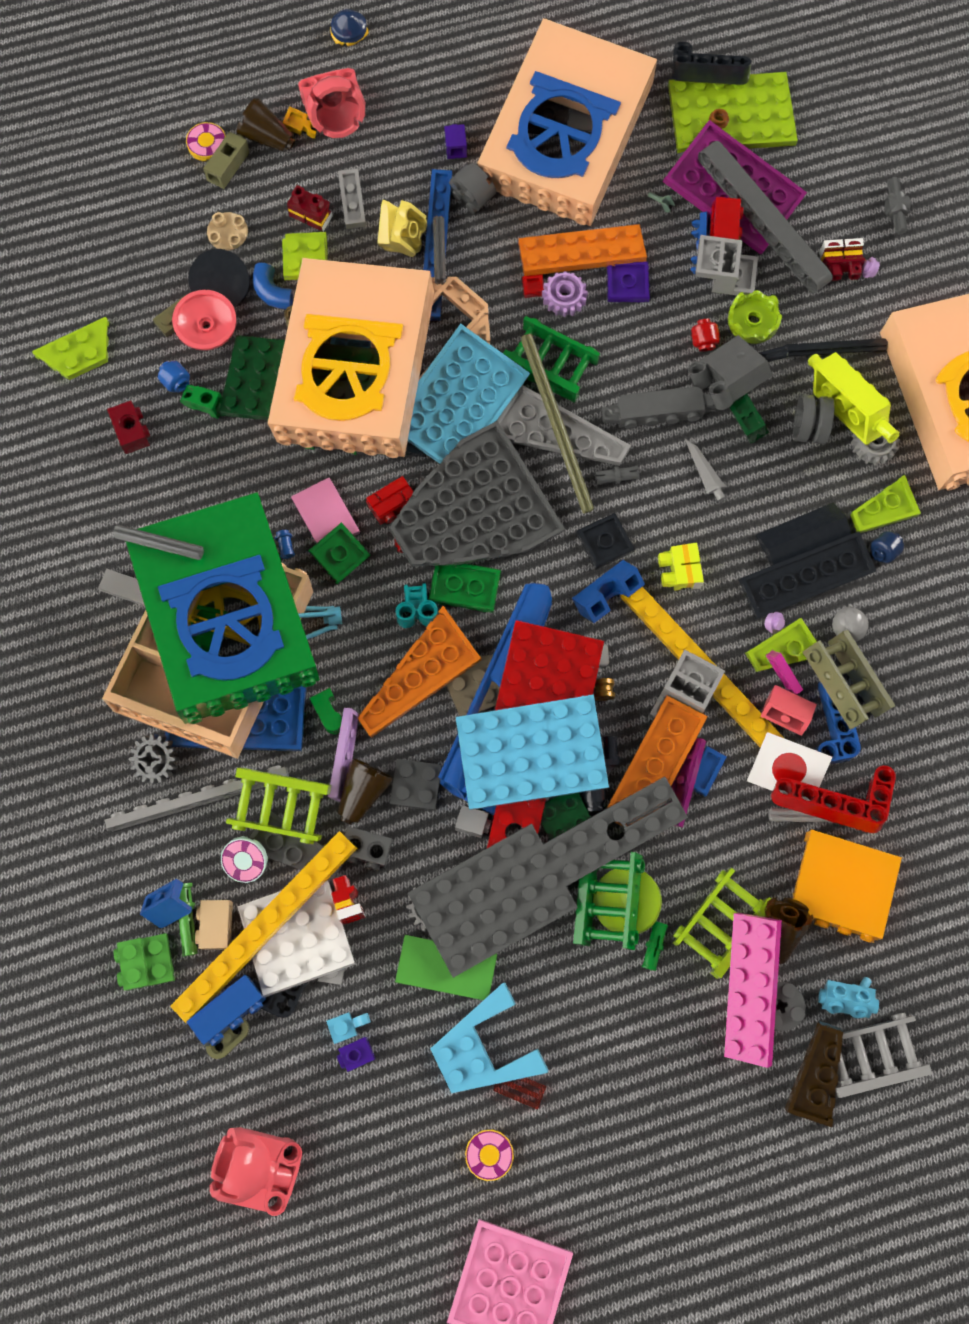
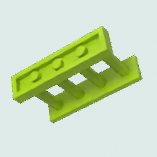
M242 767L237 768L235 777L242 778L241 783H243L237 816L236 818H228L226 824H231L232 829L246 831L247 827L301 838L300 842L306 844H314V841L321 840L322 835L314 834L320 799L324 795L330 794L332 785ZM255 781L263 782L264 787H266L259 823L245 820L252 785H255ZM278 786L287 787V792H289L282 827L268 825L275 789H278ZM301 790L309 791V796H311L304 832L291 829L297 795L300 794Z
M733 868L727 871L722 870L715 879L717 882L716 886L685 927L680 925L673 934L676 938L673 941L675 946L679 945L683 940L711 963L710 966L713 969L710 974L716 979L722 978L730 967L732 937L702 915L704 911L712 904L733 921L734 913L737 912L716 896L724 885L753 907L752 910L755 912L753 915L765 917V907L771 899L769 897L764 899V901L758 900L730 878L735 872ZM696 922L725 944L727 950L723 956L715 955L689 934V931Z

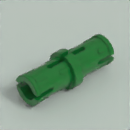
M657 921L653 924L649 941H646L645 944L647 949L642 968L651 971L657 970L660 952L664 950L662 944L668 925Z

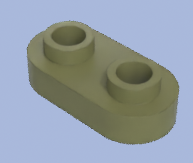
M242 1018L244 1022L240 1025L241 1032L239 1034H236L231 1028L223 1034L224 1039L220 1041L223 1043L221 1051L216 1049V1045L212 1046L210 1044L206 1046V1051L210 1057L214 1059L226 1057L247 1037L249 1024L244 1018Z

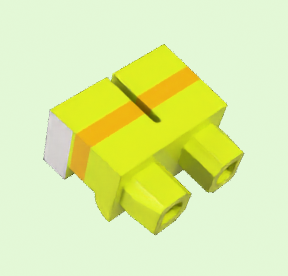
M697 543L671 546L670 551L659 553V567L670 566L671 572L661 574L663 587H674V591L681 588H701L704 580Z

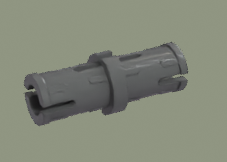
M637 465L626 468H619L617 466L611 470L595 471L596 485L611 482L620 484L621 481L639 479V471H637L639 468Z

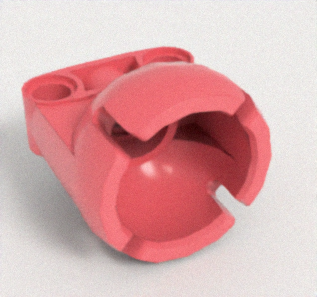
M354 69L335 70L302 79L298 83L302 102L312 126L320 133L323 132L325 136L331 138H344L358 129V121L362 123L365 117L366 102L358 85Z
M242 1127L230 1128L227 1131V1135L222 1138L213 1162L211 1178L214 1181L210 1184L211 1196L217 1201L264 1211L272 1216L280 1215L284 1212L292 1194L302 1157L301 1147L290 1138H282ZM288 1146H292V1153L284 1157V1150ZM277 1196V1202L269 1207V1200Z

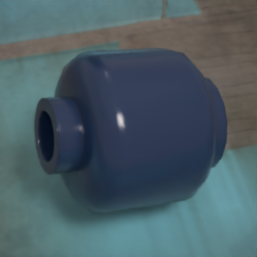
M883 532L871 543L872 556L879 562L891 563L904 550L902 537L895 532Z

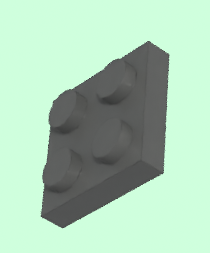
M397 759L390 805L436 811L440 783L438 776L442 765Z

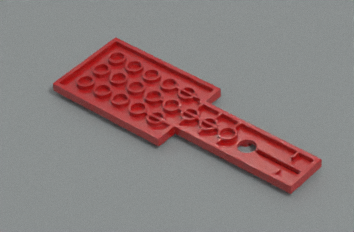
M516 620L494 711L593 695L604 641ZM546 798L496 806L487 848L507 838L505 830L511 823H517L522 828L532 824L538 834Z

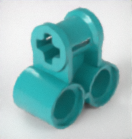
M423 583L422 586L409 587L404 585L405 602L398 604L395 611L397 623L403 628H410L416 623V619H419L422 625L428 626L437 616L438 608L435 602L427 600L426 583ZM425 611L433 612L431 616L423 615ZM409 612L411 613V616L408 618L401 617V614Z

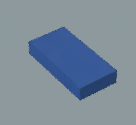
M708 746L705 747L693 791L704 797L707 796L727 756Z

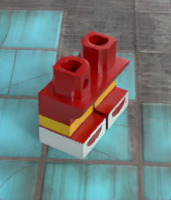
M344 875L332 879L336 891L332 892L331 895L339 921L345 925L366 918L360 904L354 905L353 900L357 897L358 891L354 885L351 886L347 876Z

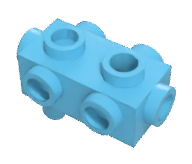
M863 977L859 986L827 980L824 989L821 988L819 991L818 1002L822 1003V1009L832 1014L846 1013L854 1018H870L871 1014H877L879 1009V1000L876 999L875 989L869 988L872 981L867 977Z

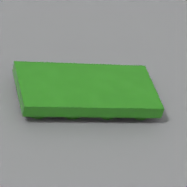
M405 935L395 982L485 1000L490 994L497 953L453 978L433 940Z

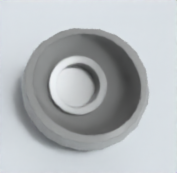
M844 607L835 614L832 628L836 636L848 630L856 642L866 635L868 619L859 609Z

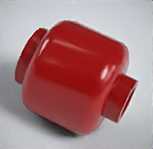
M710 319L698 320V324L691 329L693 346L698 348L700 352L714 350L715 346L720 342L718 325L710 322Z

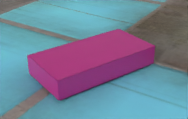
M773 650L766 654L768 661L786 690L794 694L800 693L803 689L782 654Z

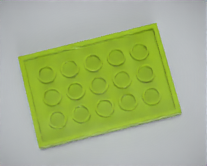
M787 72L750 74L749 82L744 85L669 80L668 82L677 154L686 151L709 121L710 114L716 109H724L729 116V123L722 130L748 149L796 146L798 139Z

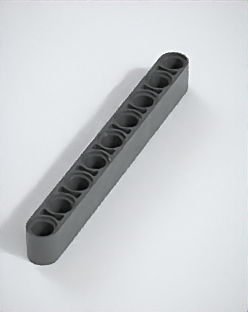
M714 141L698 153L701 165L729 198L741 199V207L744 209L743 214L811 293H817L832 281V274L722 143Z

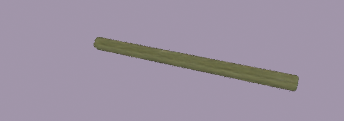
M526 334L521 337L525 353L582 513H589L594 508L533 336L532 334Z

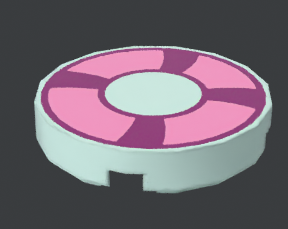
M245 836L231 840L226 844L221 853V864L225 873L233 880L242 883L258 879L264 873L268 861L265 848L260 842Z

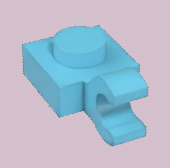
M350 1012L326 1022L333 1043L336 1044L357 1036L355 1028L368 1024L371 1021L368 1013L352 1019Z

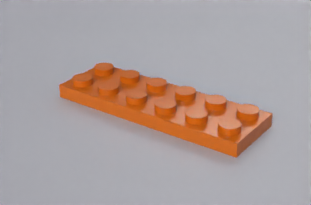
M640 224L518 238L524 276L607 267L608 265L616 266V264L646 262L647 260Z
M667 695L607 808L662 777H666L671 786L708 716ZM614 822V823H616V824H618V825H620V826L623 827V825H622L621 823H619V822Z

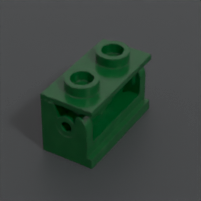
M747 393L734 401L729 407L750 444L769 434L765 422Z

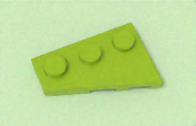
M903 475L895 483L889 485L881 493L854 510L850 516L856 531H859L861 534L918 517L921 512L905 475Z

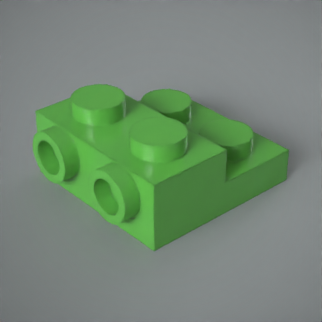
M165 933L117 943V949H114V959L116 963H120L121 972L117 973V981L119 987L123 986L124 991L175 981L168 934Z

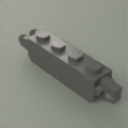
M694 386L621 395L617 404L602 408L601 415L603 423H618L619 428L632 429L640 425L655 426L658 423L665 422L674 424L682 420L693 422L702 418L704 413L715 412L717 408L713 403L710 393L703 394L701 388Z

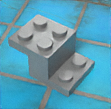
M700 235L695 276L713 279L712 292L738 295L740 292H743L744 295H747L755 290L758 257L741 255L742 240Z
M684 650L649 716L655 718L667 695L703 713L725 670Z

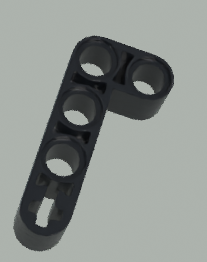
M684 41L677 42L674 45L671 77L676 81L744 85L749 82L752 60L746 56L692 53V45Z

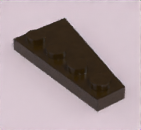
M818 1021L785 1106L787 1113L831 1128L833 1127L832 1116L836 1101V1084H838V1063L840 1062L843 1030L841 1028Z

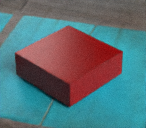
M543 274L522 276L524 298L542 296V290H544Z

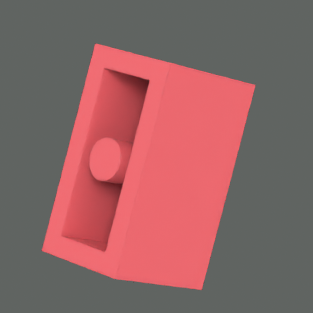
M775 685L765 702L761 717L802 736L812 720L817 704Z

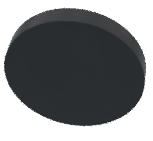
M211 249L203 252L194 260L189 270L188 283L191 292L198 290L218 292L225 296L233 307L236 308L244 301L249 292L250 276L246 265L235 253L225 249Z

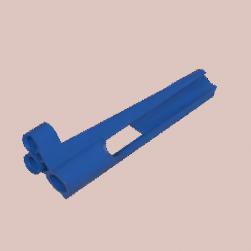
M539 583L525 584L466 715L478 714L492 681L500 688L515 621L518 620L544 627L552 606V596L548 586ZM457 734L438 778L440 779V784L447 791L468 803L459 737ZM496 806L479 809L494 815Z

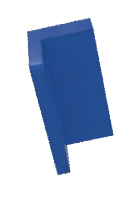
M175 879L145 897L140 915L157 927L164 928L191 913L192 907L179 899L183 883Z

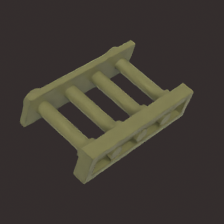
M848 630L841 632L828 641L830 646L826 648L821 640L803 651V654L850 730L869 719L866 713L871 712L874 718L895 707L894 702ZM835 654L841 665L837 667L830 655ZM847 673L853 685L848 686L842 675ZM859 692L866 704L861 706L854 695L855 693Z

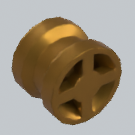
M596 679L595 692L593 693L594 700L607 701L615 699V693L613 692L614 679Z

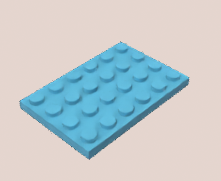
M460 324L418 381L408 442L440 464L460 440L498 420L530 373Z
M594 695L456 717L469 810L609 788Z

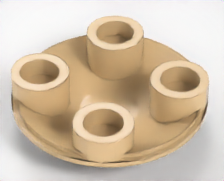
M232 212L215 213L207 227V237L210 243L217 249L234 250L244 243L248 235V227L244 218Z

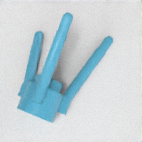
M307 606L305 611L320 612L298 613L300 618L323 617L324 624H329V626L306 635L307 639L330 630H336L337 625L342 624L340 606Z

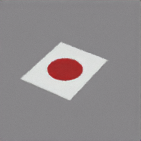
M767 732L747 781L773 791L777 780L780 778H789L820 787L832 757ZM779 790L781 793L787 794L785 791ZM802 797L804 800L810 801L807 797Z

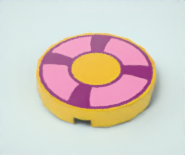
M203 122L190 129L186 136V144L189 153L195 159L207 161L206 159L212 157L226 136L224 130L218 125Z
M493 1129L482 1130L475 1134L468 1142L465 1151L466 1164L470 1172L477 1178L485 1181L498 1180L505 1176L511 1168L514 1159L513 1147L509 1139L501 1132Z

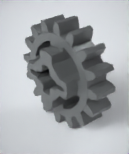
M150 734V737L142 736V741L135 742L137 748L130 750L134 754V757L129 758V761L134 762L130 769H136L135 777H142V782L144 783L149 781L150 784L166 782V777L173 776L171 770L178 769L174 764V761L179 760V757L174 756L178 749L171 748L173 741H166V736L158 737V734ZM155 757L159 758L160 760L153 761L149 760V758Z

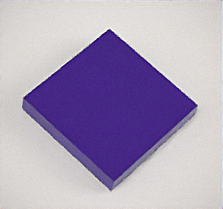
M648 262L616 264L615 266L608 265V302H649Z

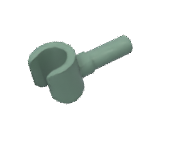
M652 192L648 193V197L661 203L664 211L667 213L671 211L669 205L675 206L670 195L660 197Z

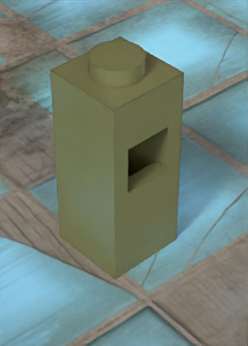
M228 132L203 168L207 181L225 189L250 153L247 140L243 136Z

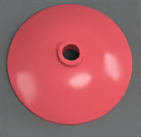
M198 290L189 293L178 302L173 312L172 323L177 337L185 345L197 350H212L222 346L232 337L236 328L237 318L233 305L225 296L211 290ZM205 325H210L207 329L203 328Z

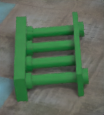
M525 316L523 330L526 332L524 335L532 334V336L535 335L544 340L538 351L541 361L552 344L563 349L551 370H544L552 392L575 403L580 392V387L577 383L589 363L597 366L600 353L591 346H585L541 324L535 318ZM520 340L516 349L512 352L505 349L503 354L528 371L530 374L527 379L536 383L529 361L521 357L524 352L522 341ZM573 354L581 358V361L570 380H565L558 374L569 355Z
M631 852L630 861L612 860L600 867L604 869L629 870L628 884L598 882L596 880L597 870L600 868L579 879L573 944L590 947L593 939L623 941L622 948L635 951V945L638 944L639 933L636 929L641 873L645 869L642 855ZM597 892L627 894L626 908L596 906L593 903L594 894ZM595 915L625 917L624 932L596 930L592 927L593 917Z

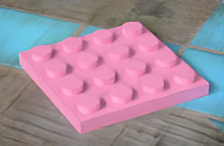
M478 1219L447 1323L553 1324L573 1252Z

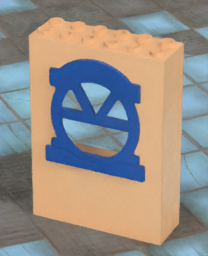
M543 18L478 160V166L488 175L486 180L489 185L493 182L496 191L505 197L516 198L524 204H532L543 211L548 210L556 213L559 217L575 220L580 225L591 226L653 85L657 59ZM550 100L591 115L592 134L533 114V112L540 104ZM528 123L547 130L533 140H530L528 136ZM558 133L563 158L547 157L538 152L536 148ZM568 137L586 145L579 152L571 155Z

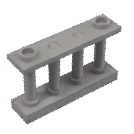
M905 1012L891 1015L892 1020L843 1032V1039L852 1038L862 1075H860L861 1080L852 1082V1079L848 1077L841 1053L837 1072L839 1081L836 1086L835 1097L842 1098L932 1075L930 1064H921L920 1060L917 1061L906 1023L916 1021L915 1016H906ZM897 1026L908 1062L906 1063L907 1068L898 1070L897 1066H894L883 1030L885 1028ZM870 1032L875 1034L885 1067L883 1069L884 1074L876 1076L874 1072H871L861 1038L862 1034Z

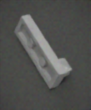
M106 569L98 587L100 591L145 606L136 578Z

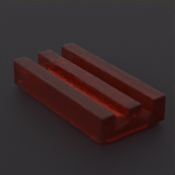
M528 1078L518 1080L539 1088V1093L510 1081L495 1084L493 1091L537 1110L547 1087ZM500 1084L536 1098L535 1103L499 1088Z

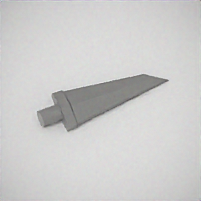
M685 439L707 494L713 493L718 502L723 501L726 498L722 492L726 488L724 482L721 481L700 449Z

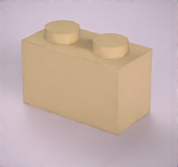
M201 900L200 906H197L196 918L200 920V926L195 934V943L199 944V949L225 950L231 944L232 901Z

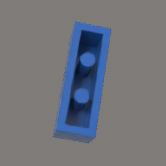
M244 975L190 1018L187 1024L203 1045L209 1046L211 1044L215 1046L224 1039L223 1034L230 1028L232 1031L238 1028L244 1022L242 1018L247 1014L251 1013L253 1015L263 1007L262 1002L266 998L250 977Z

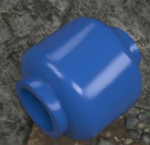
M166 361L160 366L158 379L169 392H183L190 383L189 372L178 361Z

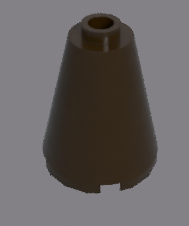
M254 98L242 114L244 116L243 123L239 121L236 133L246 139L282 152L290 151L295 144L294 134L260 99Z
M352 758L337 812L341 815L340 820L349 825H352L353 822L358 823L391 784L392 777L376 767L373 768L361 760Z
M776 897L767 902L765 917L782 920L779 964H784L812 925L813 914L810 916L808 913L809 908L800 901L784 897L783 901H776Z

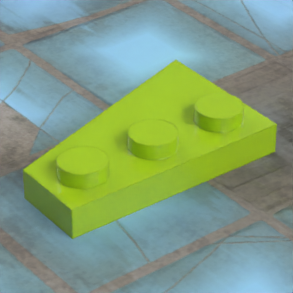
M799 618L747 651L745 655L756 672L773 668L766 657V654L773 650L781 653L787 664L807 660L803 651L817 641L803 619Z

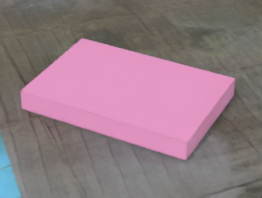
M330 477L291 496L316 544L341 522L353 536L360 534L357 525Z

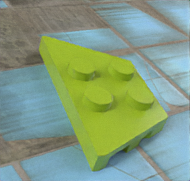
M106 317L101 318L33 350L32 353L35 358L42 360L68 380H72L108 362L107 347L109 338L107 332L109 322Z

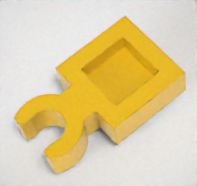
M289 106L283 124L296 134L301 135L302 131H305L309 137H316V131L311 129L314 128L311 121L307 120L308 114Z

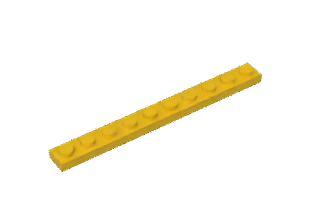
M643 587L629 597L620 595V598L678 660L683 651L687 650L715 665ZM723 674L712 697L761 748L767 732L784 738L767 719L761 717V712Z
M339 831L170 1007L187 1023L190 1018L209 1004L357 848Z

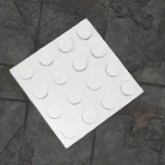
M329 880L306 901L252 958L264 997L355 965L343 924L339 921ZM281 891L237 906L243 928L245 929Z

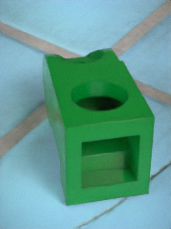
M186 386L180 399L184 406L208 413L211 417L217 419L220 416L219 409L222 396L219 392L199 386Z
M328 688L310 697V700L326 731L335 735L340 733L342 716L333 709L331 702L335 701V697L331 689Z

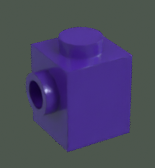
M367 1037L338 1049L340 1052L337 1055L338 1062L342 1069L346 1068L347 1072L376 1059Z

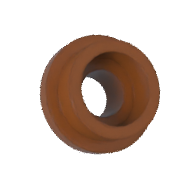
M716 109L710 114L709 120L723 129L729 123V116L724 109Z

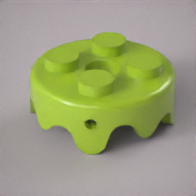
M755 290L747 295L740 292L734 299L727 317L728 325L735 337L739 335L750 344H759L771 339L777 332L782 319L777 297L774 295L766 296L759 290ZM756 316L759 322L752 323L748 317Z

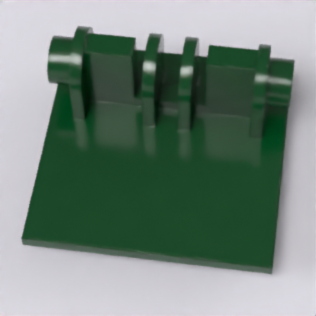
M574 793L561 795L546 802L541 824L551 840L591 817L579 794Z

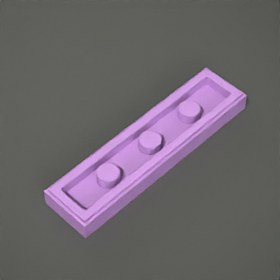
M344 708L330 783L332 786L328 795L329 798L338 802L341 800L349 764L353 757L359 723V713L352 708Z

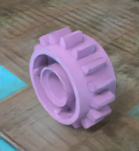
M566 271L560 274L555 273L554 277H548V283H544V290H542L543 304L548 305V311H553L556 316L563 315V317L570 314L574 316L576 311L580 312L582 305L585 306L588 294L586 283L581 282L582 278H578L574 273H566Z

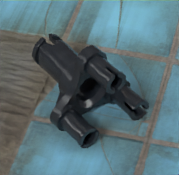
M603 736L607 775L620 764V756H617V736ZM605 789L582 792V802L587 811H603L606 809L604 806Z

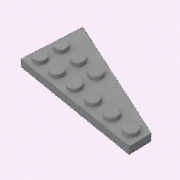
M522 385L497 421L511 443L561 453L541 395ZM557 405L575 457L621 465L631 445Z

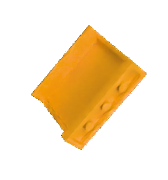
M815 830L806 832L804 839L806 846L792 899L800 901L809 908L808 913L810 916L813 914V921H815L814 925L822 928L832 926L838 928V933L849 936L854 933L860 935L861 940L874 943V940L883 939L902 857Z

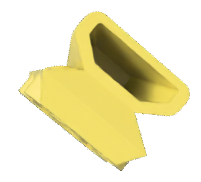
M382 200L377 244L389 252H400L410 257L416 256L422 245L421 234L427 228L426 215L412 203L401 200L398 208L390 202Z

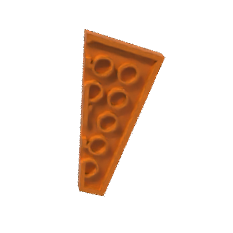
M444 606L438 611L439 613L434 620L428 624L422 636L409 649L390 678H387L377 695L371 699L359 715L358 720L371 738L482 661L479 654Z

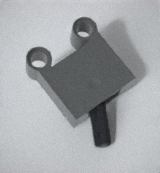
M737 335L700 361H695L689 365L688 373L693 385L701 389L707 388L712 383L713 378L716 380L709 387V393L715 407L718 410H724L746 393L752 394L755 387L772 377L768 362L787 358L789 352L787 346L757 352Z

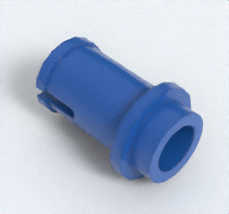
M289 530L276 532L275 540L278 541L281 559H289L295 556L291 543L292 534L289 533Z

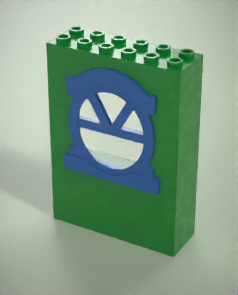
M258 492L137 529L202 546L204 554L200 560L125 541L173 702L184 724H197L203 720L202 718L209 716L218 717L225 714V711L233 708L235 710L243 709L248 706V703L255 701L264 702L269 700L271 696L279 693L280 695H286L291 693L294 688L301 686L304 688L310 687L320 680ZM226 583H233L248 590L258 602L257 605L188 626L190 605L200 591ZM262 615V624L258 636L253 635L239 623L240 621ZM227 625L251 645L246 651L230 657L218 656ZM214 630L210 650L205 652L194 642L192 636Z

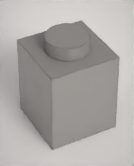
M462 805L455 831L482 838L483 833L488 834L491 820H488V813L476 809L469 810V807Z

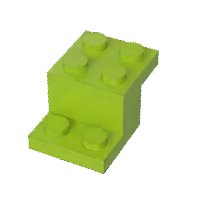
M326 232L285 234V238L282 239L284 280H298L303 258L328 260Z

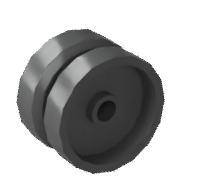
M800 395L793 422L794 441L807 442L811 436L813 443H827L834 418L833 397L820 396L816 402L814 395Z

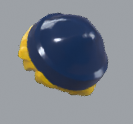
M344 9L332 18L330 30L336 44L353 46L363 40L369 33L365 17L357 11Z

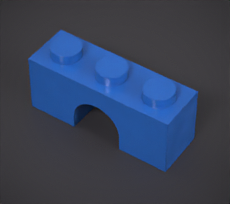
M622 560L574 596L572 600L580 615L595 623L611 611L607 604L611 597L620 594L629 597L644 586L645 583L637 567Z

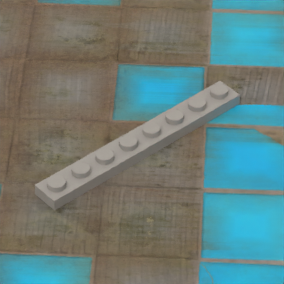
M273 766L267 769V773L289 777L285 767ZM229 779L224 781L221 786H205L201 788V792L194 794L192 792L181 793L177 799L170 800L165 798L156 801V805L137 806L133 808L134 811L126 814L123 811L113 813L111 818L105 819L106 829L112 832L239 795L241 794L243 783H241V780ZM255 781L251 791L263 788L264 783Z

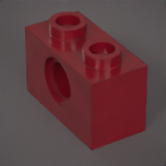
M132 400L107 409L118 441L125 454L150 446L147 438L151 436L147 426H142L141 419H144L139 406L135 407ZM134 424V427L127 429L129 425Z

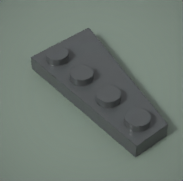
M271 811L268 825L282 827L283 819ZM291 826V829L298 830L294 826ZM257 829L249 837L260 842L265 848L269 859L302 870L323 848L316 841H314V844H306L300 842L301 838ZM344 863L330 876L329 881H333L332 879L335 878Z

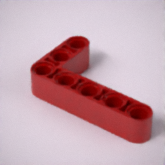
M879 766L869 782L866 801L789 778L777 780L771 793V799L776 805L868 833H878L889 815L896 774L889 766ZM779 790H783V791H785L787 794H783V793H781ZM802 797H807L810 801H806ZM825 803L830 804L833 808L826 806Z

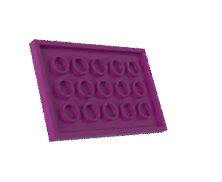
M710 120L663 180V183L702 212L707 211L711 217L712 203L715 198H729V196L701 165L698 153L712 142L719 141L786 220L807 194L806 191ZM743 214L739 227H742L741 240L762 255L769 244Z

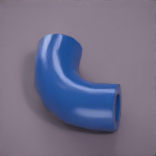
M267 263L255 264L253 287L259 298L267 305L278 309L286 310L289 306H292L293 289L281 288L274 284V267Z

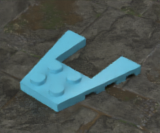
M506 983L501 984L430 1048L451 1093L545 1074L549 1071L538 1049L495 1070L474 1026L516 1004Z

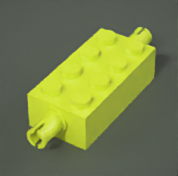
M836 352L823 360L818 354H814L809 358L808 365L814 369L813 394L817 398L820 396L833 397L834 415L865 445L881 436L889 443L894 442L899 437L900 432L888 423L891 407L889 400L883 397L872 384H869L860 372L855 371L846 359L841 358Z

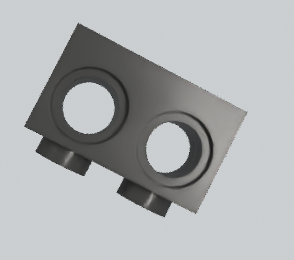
M347 826L345 837L350 842L359 841L361 848L359 851L354 852L346 862L357 864L358 861L367 863L366 867L379 870L380 867L386 868L393 839ZM381 847L383 855L380 858H373L371 856L373 848Z

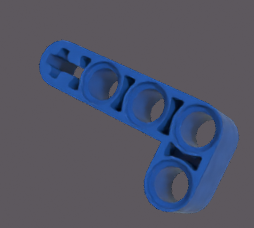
M819 681L818 691L831 741L823 742L815 750L821 752V749L828 750L832 757L830 764L849 761L857 756L861 750L856 727L851 730L849 729L840 712L832 707L833 701L821 681ZM842 723L846 727V732L840 731L837 724ZM843 745L850 746L852 753L847 754L843 749Z

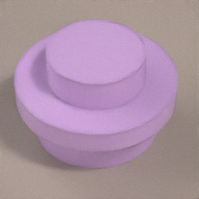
M871 257L869 260H865L862 266L864 278H873L877 274L880 263L876 261V258Z
M780 612L769 613L765 619V628L772 634L781 631L785 625V620Z

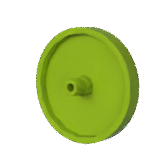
M613 869L605 874L599 882L628 884L629 870ZM646 872L641 873L636 929L639 934L648 930L656 922L662 906L660 889L655 880ZM597 892L594 894L593 903L596 906L626 908L627 894ZM596 915L608 930L624 932L625 917Z

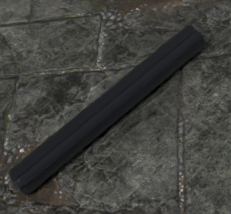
M885 338L786 344L784 346L788 348V357L814 354L826 355L835 352L843 354L886 351L888 341Z

